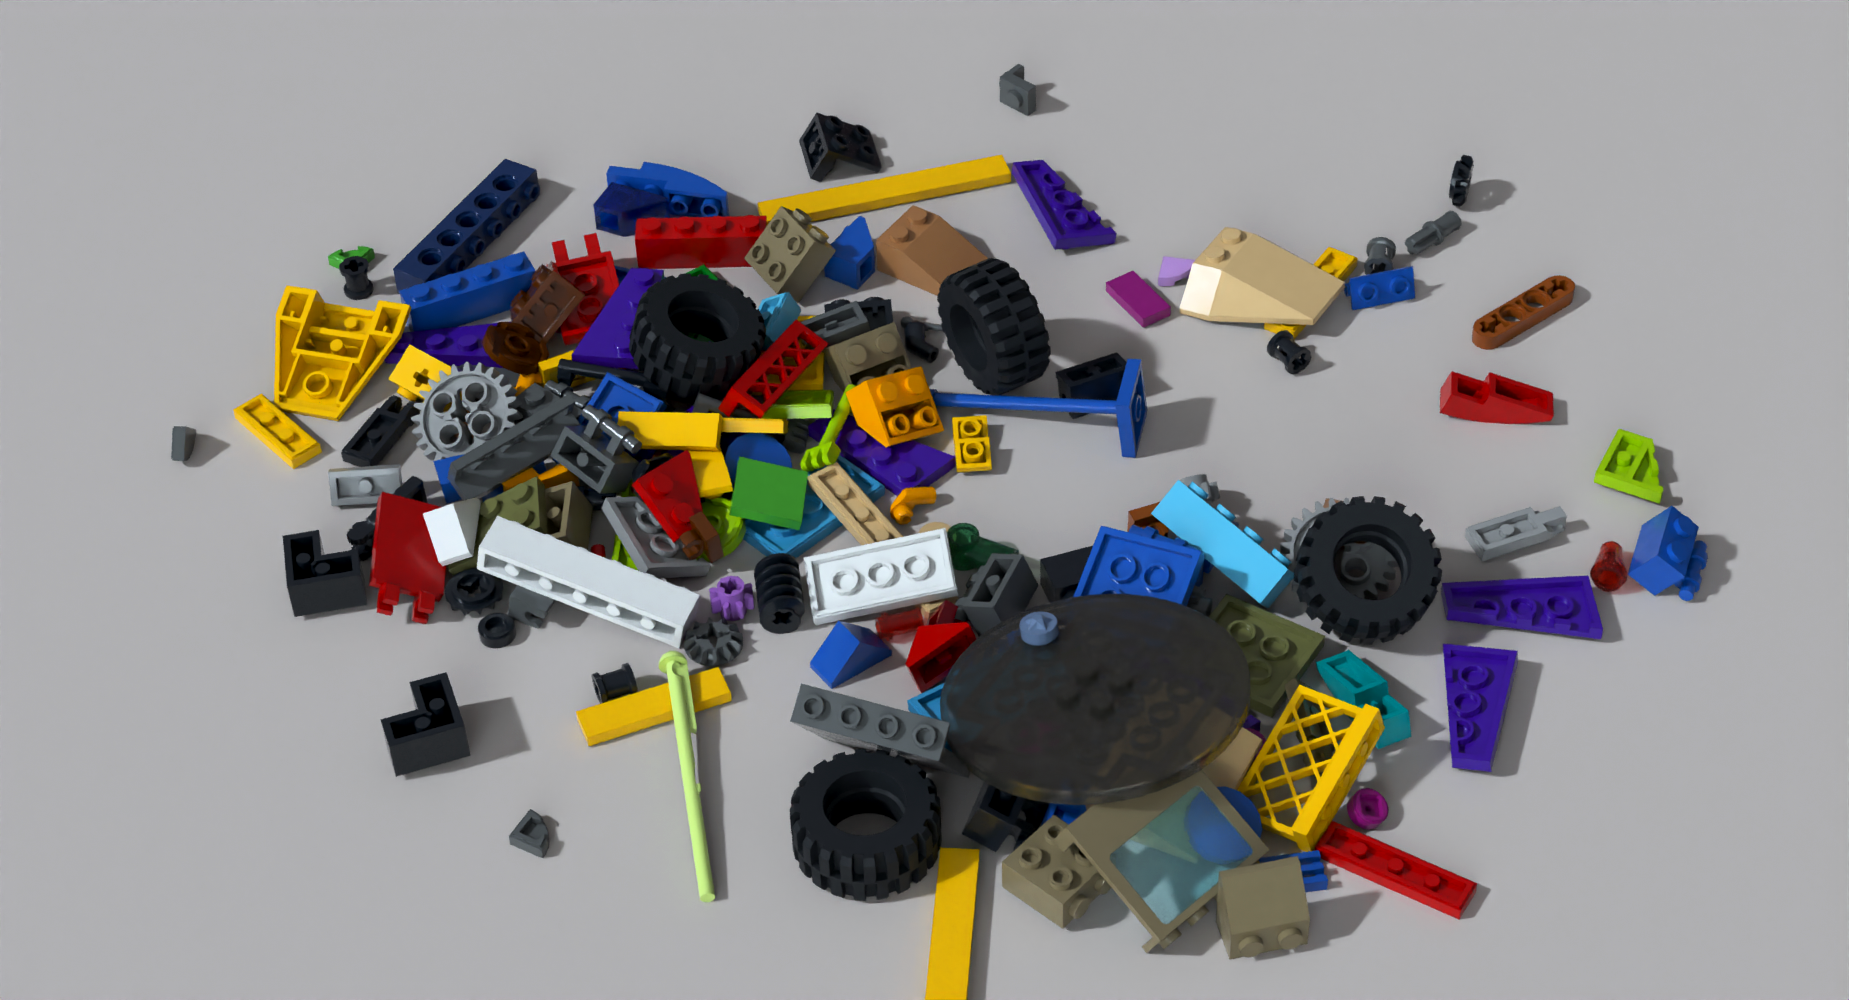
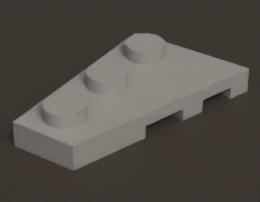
M638 497L605 498L601 509L638 571L652 574L657 578L707 576L711 565L703 557L698 560H689L682 550L685 546L681 540L673 543L647 505Z

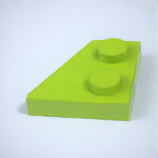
M1618 429L1595 472L1594 483L1660 504L1663 486L1659 484V467L1657 460L1654 458L1655 448L1653 439Z

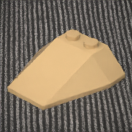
M1225 227L1193 262L1180 305V314L1219 322L1314 325L1343 291L1345 282L1263 237L1236 228Z

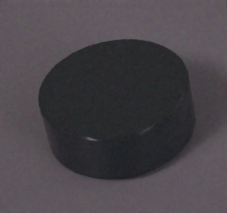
M489 614L478 624L480 641L489 648L505 647L512 643L516 637L514 620L507 614Z

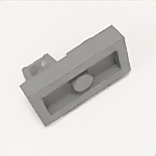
M400 464L329 469L328 471L332 506L377 503L381 492L393 494L398 487L402 486Z

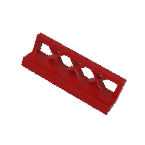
M796 319L735 382L718 409L730 417L742 404L761 419L819 357L829 343ZM802 338L815 349H801L798 342L799 339ZM785 357L794 358L797 367L785 366L783 360ZM769 374L778 375L781 384L768 383L767 377ZM753 391L762 392L765 401L763 405L750 396Z

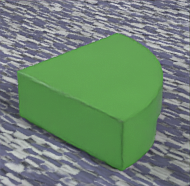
M358 246V250L346 252L340 249L328 256L329 265L338 269L340 263L351 256L365 258L368 263L375 258L374 249L364 246Z

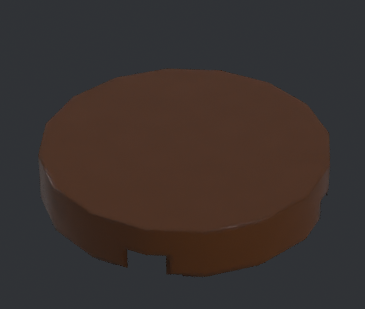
M505 321L498 322L496 326L490 325L482 339L484 351L501 367L514 373L524 375L537 374L539 372L538 362L547 360L549 357L546 344L542 340L539 344L534 339L535 334L531 330L516 323Z

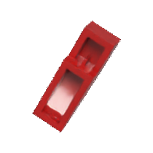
M1451 371L1440 389V413L1460 419L1485 423L1527 424L1551 421L1554 417L1553 393L1491 372L1488 373L1484 381Z

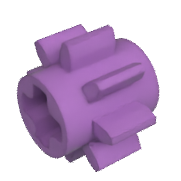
M738 576L721 578L717 588L709 589L712 613L717 614L720 612L721 617L725 618L726 621L743 619L747 609L755 608L752 584L747 583L744 585L743 580Z

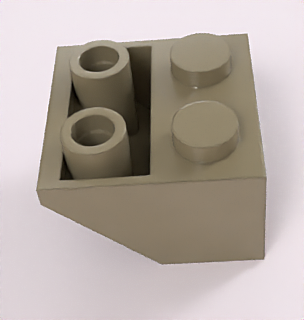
M895 322L827 347L823 351L833 379L843 393L849 384L857 386L869 379L912 368Z

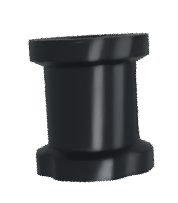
M351 256L340 263L339 270L346 281L344 285L346 297L353 300H361L370 296L374 287L367 276L369 271L367 259L360 256Z
M1287 330L1275 334L1267 345L1268 354L1273 358H1278L1285 365V370L1290 374H1297L1304 370L1311 360L1310 350L1304 346L1300 347L1294 341L1293 335Z
M629 663L622 664L621 669L600 675L598 672L591 674L593 687L600 704L608 702L612 698L638 692L636 680Z

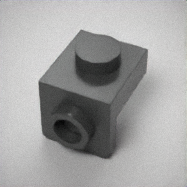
M1017 64L1000 76V102L1029 116L1036 111V86L1024 80V66Z

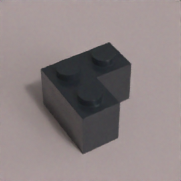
M319 530L283 536L286 582L294 617L367 605L365 578L358 549L324 554Z
M447 672L409 682L415 710L381 719L387 750L396 777L471 756L465 726Z

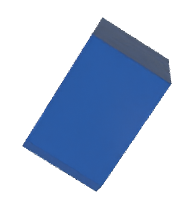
M838 620L810 661V668L833 689L892 656V650L871 629Z

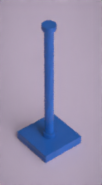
M1127 359L1117 401L938 393L937 389H930L936 408L940 406L1116 414L1122 457L1136 458L1148 411L1141 359Z

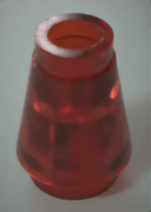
M1609 541L1600 547V551L1591 568L1590 577L1597 588L1602 591L1612 592L1618 590L1626 582L1628 574L1622 547L1616 542Z

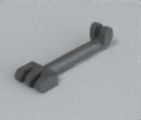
M701 393L698 394L692 413H708L710 411L720 413L727 418H759L751 411L740 407L728 417L718 409L722 401ZM787 419L788 433L772 434L782 437L781 444L785 449L799 454L804 453L810 423L804 419Z

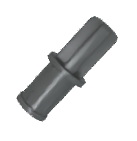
M1448 211L1435 221L1424 223L1421 230L1405 240L1407 251L1410 254H1419L1433 244L1436 246L1441 244L1444 237L1461 228L1462 222L1459 215L1454 211Z

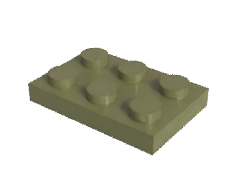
M537 476L481 503L473 556L449 564L448 571L453 576L461 571L477 568L479 545L497 516L510 521H516L540 533L548 534L545 485Z

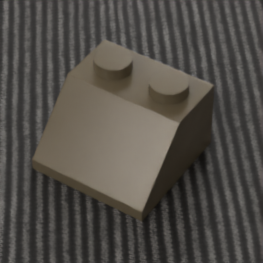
M1298 856L1219 871L1216 924L1229 959L1249 958L1260 953L1279 949L1289 950L1299 945L1308 944L1310 916Z

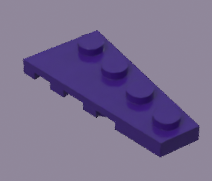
M497 323L403 332L401 339L386 357L385 363L398 364L410 344L449 366L453 364L460 366L465 364V362L477 365L480 362L487 367L503 368L488 356L482 345V339L488 326H496Z
M848 415L835 442L841 450L839 455L883 484L887 490L896 496L905 488L929 487L956 467L955 456L914 440L886 448L856 424L855 418ZM819 418L808 426L809 436L820 443L831 418Z
M1588 575L1442 583L1441 597L1447 620L1593 639L1602 638L1603 627Z

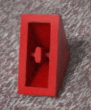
M967 622L918 626L905 665L918 690L923 693L980 654L982 649L971 626Z

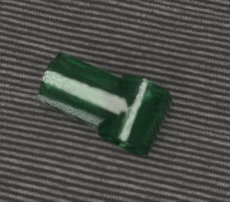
M969 523L955 524L947 532L953 568L959 571H969L985 566L992 553L1019 554V550L979 536V530Z

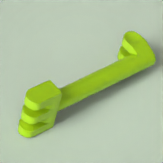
M847 385L819 445L806 450L800 463L803 471L811 472L814 469L823 468L825 465L829 466L836 463L841 450L835 442L849 412L852 413L845 392L854 388L855 385Z

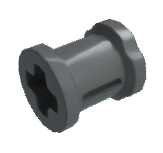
M1376 237L1370 240L1366 250L1369 258H1367L1364 264L1365 274L1393 270V262L1391 260L1396 254L1395 243L1386 237Z

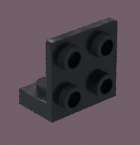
M816 113L799 139L810 179L822 182L826 174L834 168L836 159L877 173L882 168L871 132L862 125H852L841 121L836 116Z

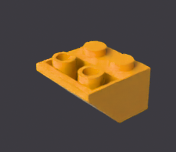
M921 366L866 380L845 392L856 424L886 448L944 431Z

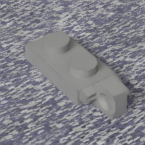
M1560 506L1543 512L1534 511L1529 507L1466 528L1465 538L1481 561H1485L1553 538L1554 535L1565 531L1567 515Z

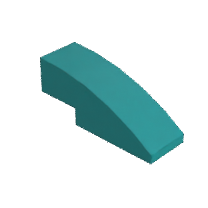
M1347 650L1316 662L1317 670L1334 698L1363 708L1365 703L1379 708L1385 729L1375 745L1377 749L1411 737L1409 710L1389 695L1388 682L1351 651ZM1348 716L1349 719L1353 722L1354 718Z

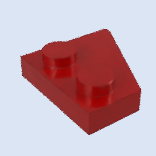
M688 450L638 478L632 484L673 543L680 540L679 537L684 532L692 530L689 517L701 511L703 512L692 459Z

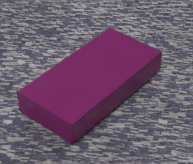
M1134 271L1106 282V292L1143 328L1171 315V306Z

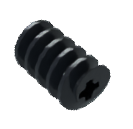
M785 553L771 554L761 559L754 569L760 624L771 633H790L798 629L801 624V617L805 612L799 564L792 555Z

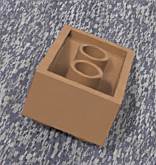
M912 205L876 240L878 271L936 296L940 292V285L947 276L988 259L942 217L915 205Z

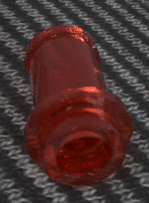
M919 608L890 615L887 612H882L880 617L875 618L878 637L880 639L886 638L887 641L893 640V636L917 631L918 626L924 625Z

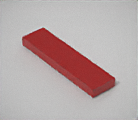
M1335 821L1330 823L1315 846L1314 851L1319 850L1322 860L1460 920L1476 893L1477 883Z

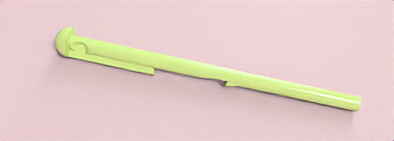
M668 651L660 658L659 669L667 674L699 896L702 902H711L715 899L700 799L702 787L700 783L696 784L695 759L691 733L696 734L697 725L688 663L682 653Z

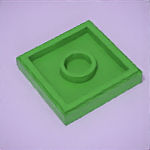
M739 457L729 515L799 530L803 517L808 472Z

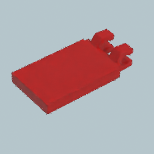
M597 233L584 235L588 256L570 260L565 240L552 242L558 273L585 293L583 299L560 326L565 346L580 343L619 286L611 251L601 253Z
M381 492L377 501L369 586L379 588L377 613L391 616L393 605L397 606L399 595L402 593L414 596L412 621L426 624L428 622V614H432L434 611L435 602H439L444 595L446 566H442L438 562L423 513L441 508L440 506Z

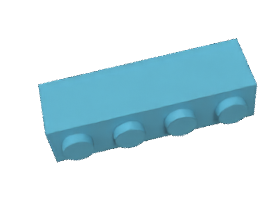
M1178 480L1151 514L1181 539L1188 541L1189 546L1202 551L1206 560L1257 602L1269 608L1294 578V572L1287 568L1291 561L1275 548L1271 553L1260 546L1264 539L1248 526L1243 531L1232 523L1236 516L1220 503L1216 508L1212 507L1205 501L1209 494L1193 481L1187 486Z

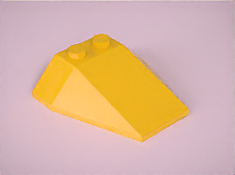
M286 285L276 312L274 405L282 412L339 421L401 339L411 306L378 300L375 311L328 304L324 302L317 290Z

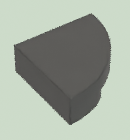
M174 426L172 430V461H187L190 458L194 448L196 429L186 426Z
M530 809L509 835L510 845L544 858L549 848L548 830L542 817Z

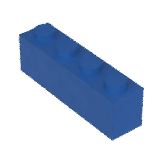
M523 251L400 290L401 304L411 306L406 324L411 332L452 328L511 309V301L519 291L527 292L532 286V280L530 279L535 273V269Z

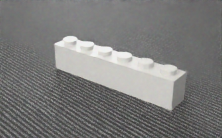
M497 516L479 545L478 570L674 647L680 648L685 639L686 631L690 629L696 618L699 594L685 587L676 586L658 579L652 574L627 567L618 561L589 552L585 548L576 547L558 540L552 535L540 533L516 521H510Z

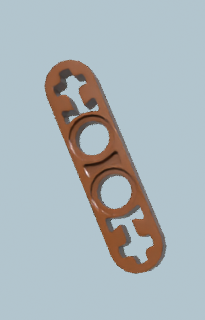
M1552 276L1474 322L1472 342L1475 346L1485 350H1492L1505 344L1569 306L1573 301L1574 282L1566 276ZM1538 303L1543 305V307L1535 308L1529 306L1528 304ZM1515 317L1520 321L1511 322L1505 320L1504 318Z

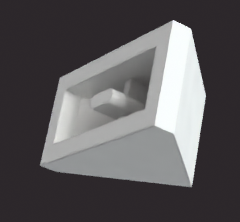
M477 497L423 513L438 562L442 566L473 556L481 501Z

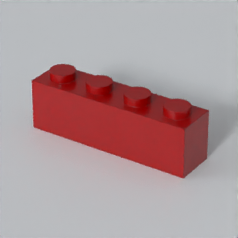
M767 216L650 217L637 219L635 246L638 268H697L703 264L707 268L752 267L744 258L767 227Z

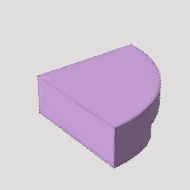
M1163 256L1158 286L1175 285V281L1185 277L1188 279L1195 260Z

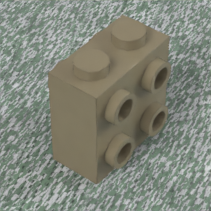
M781 206L744 259L776 294L789 292L794 300L799 303L836 250L827 242L829 236L818 227L810 224L812 218L798 208L792 211Z
M1053 815L1002 861V887L1063 929L1074 918H1081L1087 911L1090 903L1100 894H1106L1111 889V886L1076 844L1064 853L1053 840L1069 824ZM1111 854L1110 860L1115 865V855Z

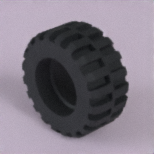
M988 258L953 273L944 279L937 296V301L940 304L938 313L942 320L941 327L946 334L949 349H952L955 355V361L958 366L962 367L967 379L972 380L973 385L978 390H982L983 393L989 395H1002L1032 382L1044 374L1049 366L1050 359L1048 357L1051 354V347L1048 345L1049 334L1044 325L1045 319L1039 311L1035 296L1029 291L1028 284L1019 277V272L1015 268L1010 267L1009 263Z
M690 273L680 274L678 278L672 275L662 279L661 282L654 283L642 295L629 337L630 353L639 371L644 370V377L651 383L656 382L659 384V389L666 393L669 391L677 394V397L683 399L694 397L696 400L699 393L718 400L723 399L735 382L760 357L766 337V327L759 309L756 310L757 306L750 297H744L741 289L736 286L733 288L728 286L725 280L720 278L713 280L709 278V275L699 274L697 277L691 276ZM681 332L697 333L714 342L698 341Z
M1364 496L1352 497L1349 504L1346 505L1345 502L1340 501L1332 505L1328 513L1322 512L1315 519L1312 527L1308 529L1296 556L1297 565L1294 569V581L1299 583L1296 593L1300 602L1306 601L1308 607L1305 612L1311 620L1318 617L1323 622L1320 628L1326 633L1330 634L1333 629L1341 633L1339 640L1349 643L1352 638H1359L1361 645H1372L1375 639H1380L1382 643L1393 640L1397 634L1404 635L1411 630L1414 624L1420 621L1438 592L1437 586L1442 577V569L1438 568V564L1442 560L1440 549L1433 548L1432 546L1436 538L1431 529L1423 531L1420 527L1423 519L1416 513L1410 517L1403 512L1406 507L1405 505L1397 501L1393 507L1385 505L1384 497L1374 496L1371 502H1365ZM1358 541L1371 542L1383 547L1394 557L1399 566L1401 583L1398 590L1391 597L1381 600H1367L1353 595L1341 585L1336 577L1333 562L1338 550L1348 543Z
M855 749L854 754L846 755L845 752L835 754L832 761L827 762L823 760L813 767L814 773H806L799 781V787L793 792L790 808L793 852L795 859L799 862L801 871L808 878L812 877V882L823 890L830 888L831 894L845 898V895H851L854 897V900L866 901V897L876 896L877 900L888 898L891 892L896 891L900 894L908 890L912 881L916 884L927 875V869H931L934 866L942 841L940 798L937 796V788L934 782L926 777V772L918 765L910 766L909 759L898 754L896 757H892L885 750L877 749L876 753H868L866 749ZM863 813L884 815L897 822L888 830L873 835H853L835 827L842 820Z

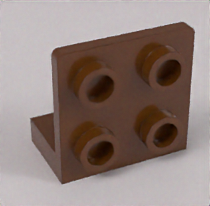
M552 261L547 267L543 264L540 265L530 279L532 280V286L527 292L520 290L510 303L511 323L519 324L531 330L535 334L534 339L539 344L541 340L545 344L549 341L585 296L584 292L558 273L557 265Z

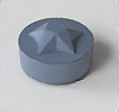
M1039 611L1030 613L1023 617L1019 624L1022 640L1034 646L1046 645L1052 642L1059 633L1057 619L1049 612Z

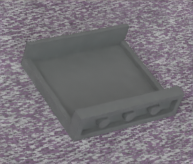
M802 683L790 722L825 740L858 749H866L873 753H876L877 749L885 750L892 757H896L898 754L909 759L910 763L969 778L979 743L976 740L951 752L944 748L951 726L949 722Z

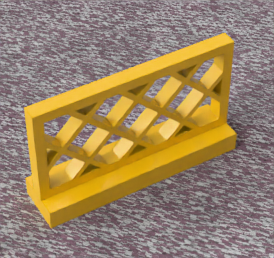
M1299 685L1237 789L1246 797L1263 793L1267 806L1257 809L1263 829L1297 842L1300 850L1305 852L1315 850V846L1335 817L1385 729L1379 708L1366 703L1363 708H1360L1305 686ZM1304 699L1319 704L1321 712L1299 719L1297 714ZM1343 714L1354 718L1350 727L1333 732L1329 719ZM1325 721L1329 734L1307 741L1303 728ZM1299 730L1303 743L1281 750L1279 741L1282 736ZM1333 743L1336 751L1332 758L1315 764L1311 750ZM1307 752L1311 765L1289 773L1285 759ZM1281 761L1285 774L1263 781L1261 772L1264 767ZM1315 774L1317 784L1314 789L1297 795L1293 781ZM1289 784L1293 797L1271 804L1266 791ZM1297 806L1299 815L1292 827L1276 821L1274 813Z

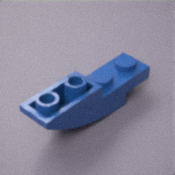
M643 162L641 169L609 166L606 173L609 198L666 205V214L688 217L729 216L727 192L709 180L691 172L662 164Z

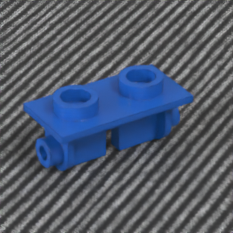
M1413 266L1349 278V283H1345L1344 293L1346 297L1351 296V309L1358 310L1414 299Z

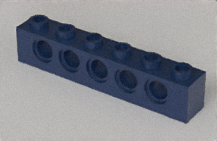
M504 159L393 268L398 294H400V290L463 271L477 257L481 256L484 250L496 238L500 237L502 232L540 195L537 170Z

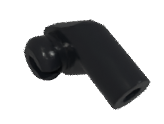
M917 320L911 321L904 329L906 349L930 363L934 362L939 354V349L925 341V331H928L926 324Z

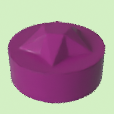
M1370 788L1358 790L1347 803V812L1350 819L1362 829H1375L1388 816L1389 809L1385 798L1379 792Z

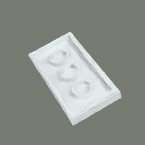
M946 528L803 557L812 617L815 625L958 596Z

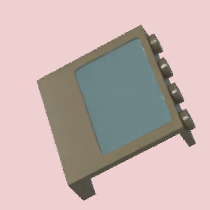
M1177 740L1066 826L1053 840L1063 853L1076 844L1151 934L1152 938L1142 946L1146 953L1157 944L1164 950L1182 935L1178 930L1181 924L1187 921L1192 927L1209 912L1205 904L1212 898L1217 902L1219 871L1259 864V859L1269 851V848Z

